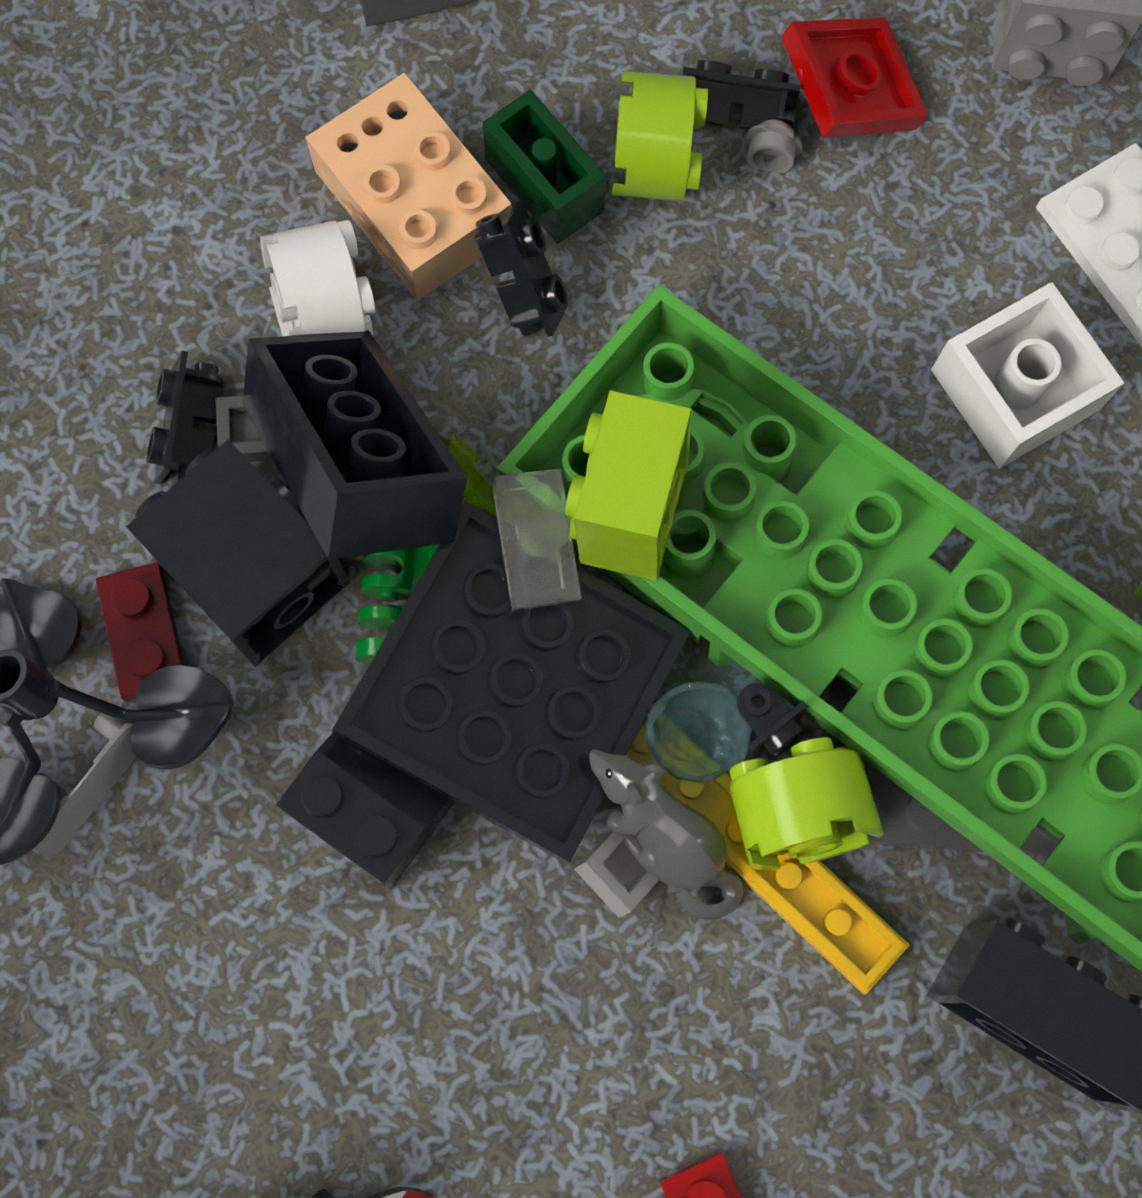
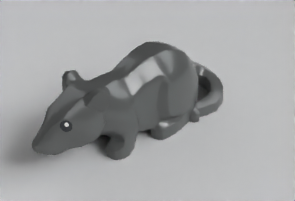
M597 749L590 751L589 759L592 771L598 777L607 797L612 802L620 804L623 813L617 810L610 812L607 817V824L615 833L636 835L643 847L638 853L639 863L650 874L667 884L668 894H675L680 904L688 913L700 919L716 920L736 910L742 900L744 887L740 876L732 868L725 867L727 849L723 835L705 815L675 798L660 783V779L665 774L664 764L657 761L641 764L626 755H612ZM704 886L720 887V901L716 904L708 905L693 896L688 889Z

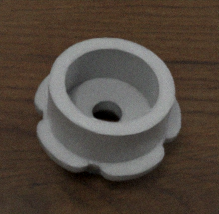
M766 120L750 128L746 133L745 149L748 151L747 162L752 168L785 173L792 168L794 157L799 156L802 151L801 139L794 137V131L791 126L780 120ZM763 154L778 156L770 169L765 167Z

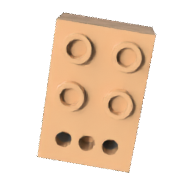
M405 73L305 137L315 172L417 301L483 257L474 238L478 233L475 224L478 220L491 214H498L501 222H503L512 209L511 202Z

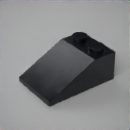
M332 733L316 750L275 806L381 883L393 889L455 801Z

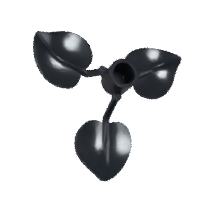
M2 578L0 582V708L4 710L0 715V724L7 727L25 758V764L12 757L0 758V865L22 857L34 849L51 830L60 807L61 792L58 784L48 777L37 775L41 767V760L21 725L22 720L40 719L47 716L57 705L58 698H63L121 721L135 722L130 735V745L136 757L150 767L170 770L187 765L202 755L230 718L234 701L226 685L212 674L199 668L184 665L164 667L147 675L139 684L136 694L138 710L125 709L70 688L56 680L48 672L47 668L62 664L75 650L82 629L81 615L78 608L70 599L56 591L28 586L11 579Z

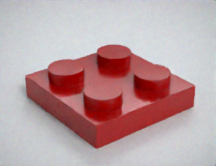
M886 17L792 22L781 36L823 138L916 130L928 118L929 115Z

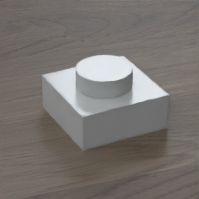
M610 830L574 870L616 916L620 918L632 912L659 879L650 874L639 863L638 853L643 847L636 835H621Z

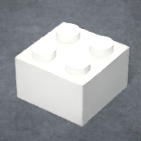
M1053 282L948 340L931 369L999 469L1100 411L1124 384V381Z

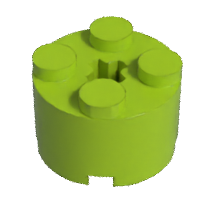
M622 71L621 86L632 87V95H621L619 101L614 161L615 168L625 169L624 184H612V196L683 202L686 190L699 189L702 152H691L693 129H701V127L705 126L708 88H696V78L693 76Z
M822 737L800 742L791 747L793 756L791 758L771 764L765 758L753 759L736 764L729 769L732 780L729 788L749 866L752 869H779L780 864L777 856L789 854L790 858H798L800 865L825 860L870 844L867 835L880 838L884 834L860 752L851 750L847 746L833 748L831 738Z

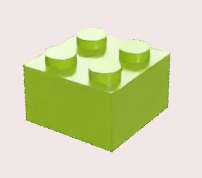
M610 390L603 414L592 412L583 445V452L589 454L586 476L574 475L565 508V515L572 517L569 538L577 540L581 564L648 580H658L689 462L691 408Z

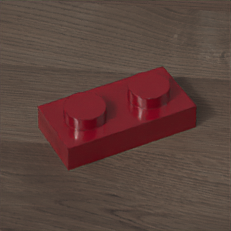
M158 562L95 578L121 699L126 702L136 700L138 686L147 675L164 667L184 665L163 568Z

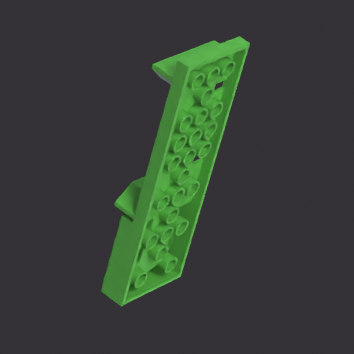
M658 284L497 467L504 496L578 552L577 540L569 538L572 517L565 515V508L574 475L586 476L589 454L583 452V445L592 412L603 414L610 390L691 408L689 462L658 580L653 581L600 569L650 608L690 630L691 632L688 637L697 644H700L704 638L710 642L708 659L716 666L739 664L764 684L771 687L794 707L803 701L807 705L804 712L807 717L849 749L860 752L862 759L1064 912L1067 937L1076 944L1080 945L1099 939L1142 972V710L1130 702L1142 686V626ZM955 527L975 541V544L953 572H950L932 559L931 556ZM835 676L857 691L841 713L819 697ZM1035 827L1058 843L1042 866L1020 850V847Z

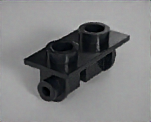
M698 60L696 69L683 68V76H693L696 78V88H708L705 123L728 126L731 104L743 106L739 126L741 129L749 130L766 120H780L790 125L793 129L796 107L785 106L786 98L797 99L801 85L789 83L790 75L788 73L770 69H756L754 78L731 74V65L711 60Z
M519 200L503 222H501L498 214H491L478 220L475 223L478 233L474 238L491 277L510 271L513 272L514 279L500 282L496 287L511 326L519 328L523 336L534 334L544 327L547 337L554 335L567 309V293L560 276L557 274L552 275L544 255L546 243L539 222L535 218L529 217L523 200Z
M183 350L171 370L162 369L158 381L155 404L165 406L166 408L163 428L153 427L147 449L146 462L157 465L154 484H161L169 472L178 474L177 482L186 475V469L191 461L203 451L214 447L216 432L193 428L194 420L211 424L217 422L216 398L221 397L224 380L218 376L219 368L210 363H196L194 369L186 368L188 352Z
M752 683L744 687L737 698L735 722L739 730L750 742L746 759L753 760L762 754L771 762L799 739L798 735L803 731L799 723L807 705L802 701L790 711L768 685Z

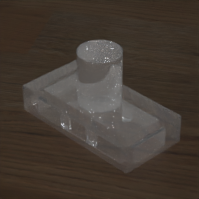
M561 468L496 476L492 480V488L512 611L581 600L573 542L569 538V517L565 515L566 498Z

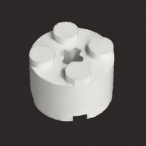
M334 220L260 237L264 267H272L274 272L270 273L272 286L269 287L282 336L363 332L365 330H369L373 336L369 315L375 313L373 294L368 278L366 276L357 278L353 258L358 257V248L354 230L349 220L341 222Z

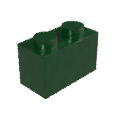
M531 89L482 122L486 161L518 199L523 200L525 207L557 244L604 212L606 175Z

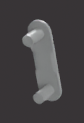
M103 713L96 718L94 728L108 738L109 742L92 761L94 765L70 795H65L60 801L59 811L51 830L35 847V850L40 855L52 857L59 854L135 760L136 755L130 745V735L135 722L125 723Z

